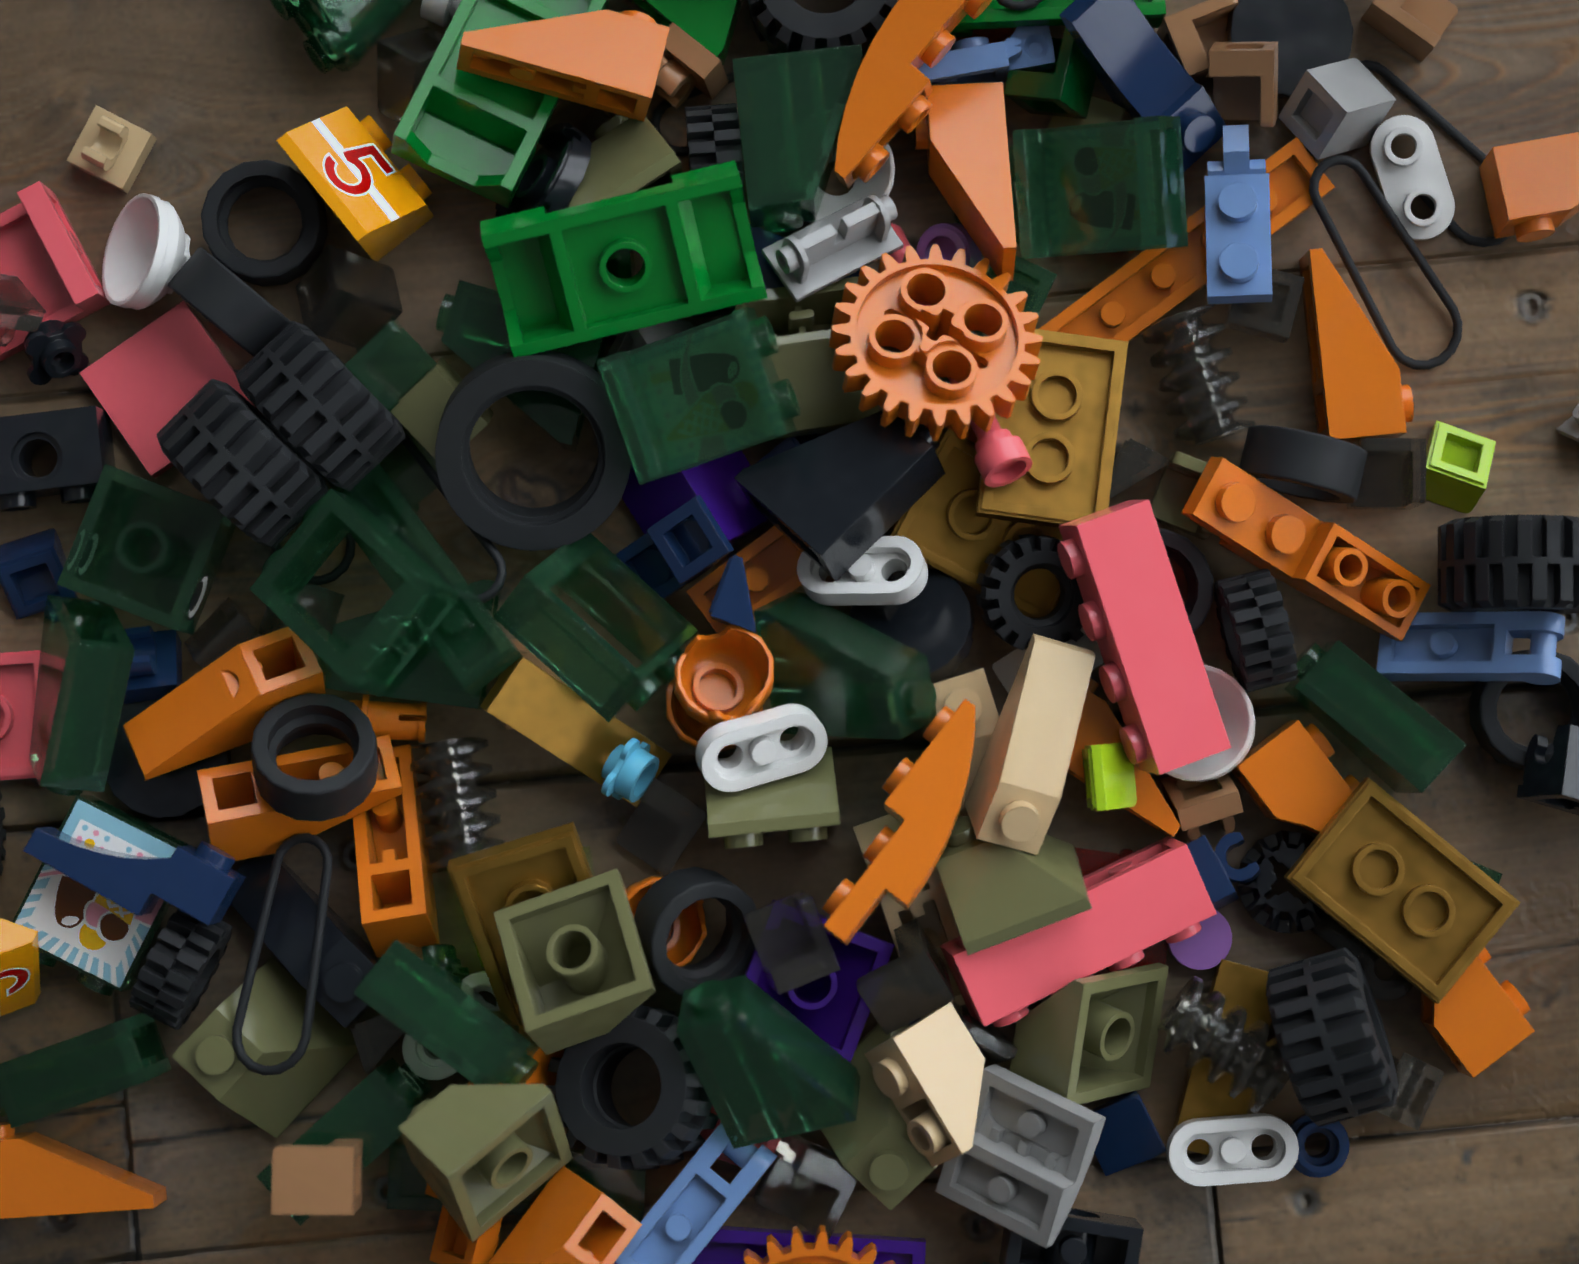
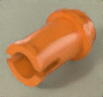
M363 694L362 700H350L370 719L376 737L390 735L391 740L425 743L427 702L370 701V695Z

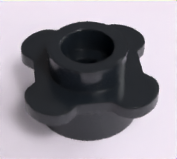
M49 320L36 325L28 333L24 341V351L31 361L27 376L32 383L45 385L52 378H64L69 375L75 376L88 366L89 359L82 350V341L86 337V331L81 324Z

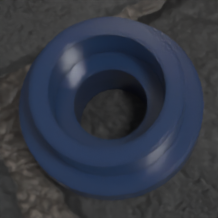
M1303 1114L1290 1124L1299 1144L1298 1159L1294 1165L1296 1170L1309 1177L1321 1178L1334 1174L1343 1166L1349 1154L1350 1144L1348 1134L1340 1122L1318 1127L1306 1114ZM1312 1133H1322L1326 1138L1325 1150L1319 1155H1309L1305 1150L1307 1137Z

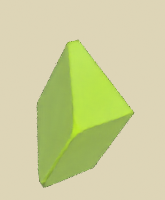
M1436 420L1413 483L1412 494L1462 513L1472 512L1486 490L1496 441Z
M1122 743L1084 746L1085 749H1082L1087 808H1090L1091 811H1104L1135 806L1137 794L1134 765L1127 758Z

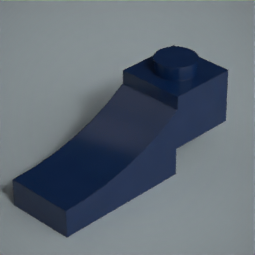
M1075 0L1059 14V17L1112 101L1125 108L1135 124L1178 120L1181 172H1185L1223 137V125H1226L1205 88L1195 82L1183 68L1133 0Z
M40 827L35 829L23 850L137 916L152 913L158 900L161 898L207 925L221 922L246 878L231 869L236 861L234 857L204 841L200 842L197 849L191 845L178 846L172 857H144L100 848L73 838L54 827Z

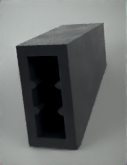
M881 410L746 467L734 478L750 504L829 576L837 581L945 474L935 452L940 443L939 441L932 440L929 429L925 425L919 424L911 437L905 436V422L900 417H897L886 427L880 425L883 412Z

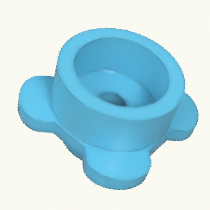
M636 738L630 739L625 746L623 744L618 745L611 752L603 766L602 778L605 781L602 785L601 793L607 797L612 794V797L617 800L623 797L632 803L639 800L650 787L659 767V758L649 753L650 745L646 742L640 744V741Z

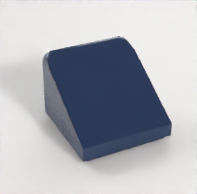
M54 528L0 545V584L17 620L78 600L72 576L68 573V563L62 544Z
M733 555L727 561L709 613L715 621L726 625L733 624L757 634L743 558Z
M1136 1091L1125 1093L1092 1109V1111L1106 1117L1094 1152L1105 1176L1167 1152L1140 1095Z

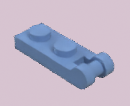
M1548 611L1418 612L1402 641H1396L1380 633L1376 673L1383 681H1524L1536 685L1558 684L1561 681L1562 660L1556 657L1557 641L1564 639L1565 617ZM1513 638L1530 639L1529 654H1512Z
M727 1115L640 1222L642 1226L615 1262L617 1264H692L774 1162L777 1155L764 1144L758 1149L739 1133L742 1126ZM722 1153L742 1169L730 1184L710 1169Z

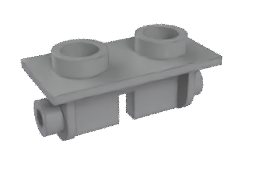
M868 195L762 249L761 253L794 301L798 302L857 272L863 265L868 266L880 260L881 254L885 252L891 254L903 248L904 244L891 227V221L898 217L897 208L893 200L887 195L880 198L876 195Z

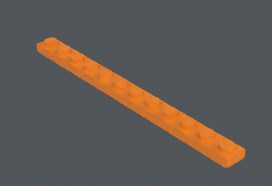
M1297 137L1266 159V173H1269L1271 236L1313 206L1309 194V182L1318 164ZM1325 173L1322 174L1319 181L1321 199L1335 188ZM1205 205L1184 220L1185 243L1149 246L1039 329L1128 341L1129 343L1207 285ZM969 424L966 438L977 443L978 439ZM951 425L943 426V429L945 427L954 431ZM775 526L735 554L743 558L754 621L802 586L797 574V563L803 551ZM727 561L686 591L716 633L728 626L713 620L709 613Z

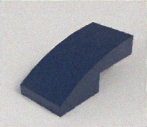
M698 495L648 528L646 534L616 553L609 560L643 613L654 608L699 577L734 549L704 500Z

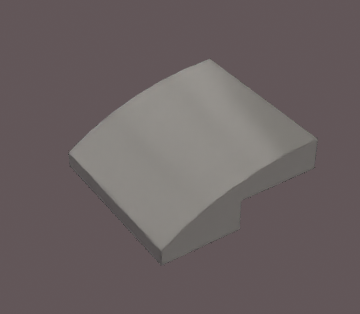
M993 1064L985 1067L983 1070L973 1146L964 1154L944 1162L936 1192L1036 1244L1048 1248L1053 1245L1080 1190L1098 1144L1106 1117L999 1065Z

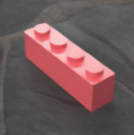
M1149 499L1128 500L1059 525L1058 527L1063 539L1057 545L1059 559L1066 575L1071 580L1075 578L1077 580L1084 603L1078 606L1079 618L1087 637L1092 642L1097 640L1105 664L1099 667L1100 681L1108 699L1112 703H1118L1125 727L1120 728L1119 735L1129 761L1133 765L1138 764L1141 771L1161 775L1230 749L1231 745Z
M1167 836L1083 876L1092 906L1090 910L971 955L967 954L961 936L940 945L970 1015L984 1027L991 1023L994 1027L1010 1025L1029 1013L1028 1005L1049 995L1052 996L1075 979L1088 977L1107 967L1109 971L1125 969L1144 958V949L1164 939L1166 943H1176L1197 934L1202 929L1200 922L1217 913L1187 844Z

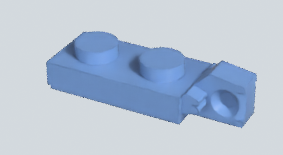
M1018 26L1006 41L990 44L987 37L962 39L955 42L951 47L952 50L948 51L933 68L924 63L919 71L931 80V85L1006 82L1009 70L1038 72L1054 69L1055 56L1049 26Z
M1248 124L1223 125V161H1208V176H1204L1207 304L1272 302L1269 173H1266V160H1249Z

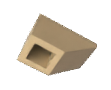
M950 1002L914 1022L864 1054L873 1068V1077L877 1086L883 1094L891 1098L907 1125V1133L911 1143L921 1154L926 1156L932 1168L960 1156L972 1148L985 1064L983 1054Z

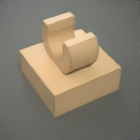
M96 105L66 161L72 166L128 194L157 138L152 133Z

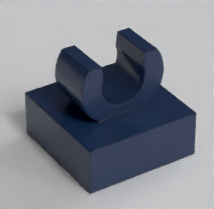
M151 626L124 629V636L113 637V693L119 705L159 700L182 684V641L176 629L154 632Z
M1240 832L1229 833L1222 837L1216 846L1215 852L1205 835L1187 844L1216 910L1239 899L1231 882L1238 884L1253 881L1261 872L1257 862H1253L1242 869H1235L1227 863L1229 852L1233 848L1245 843Z

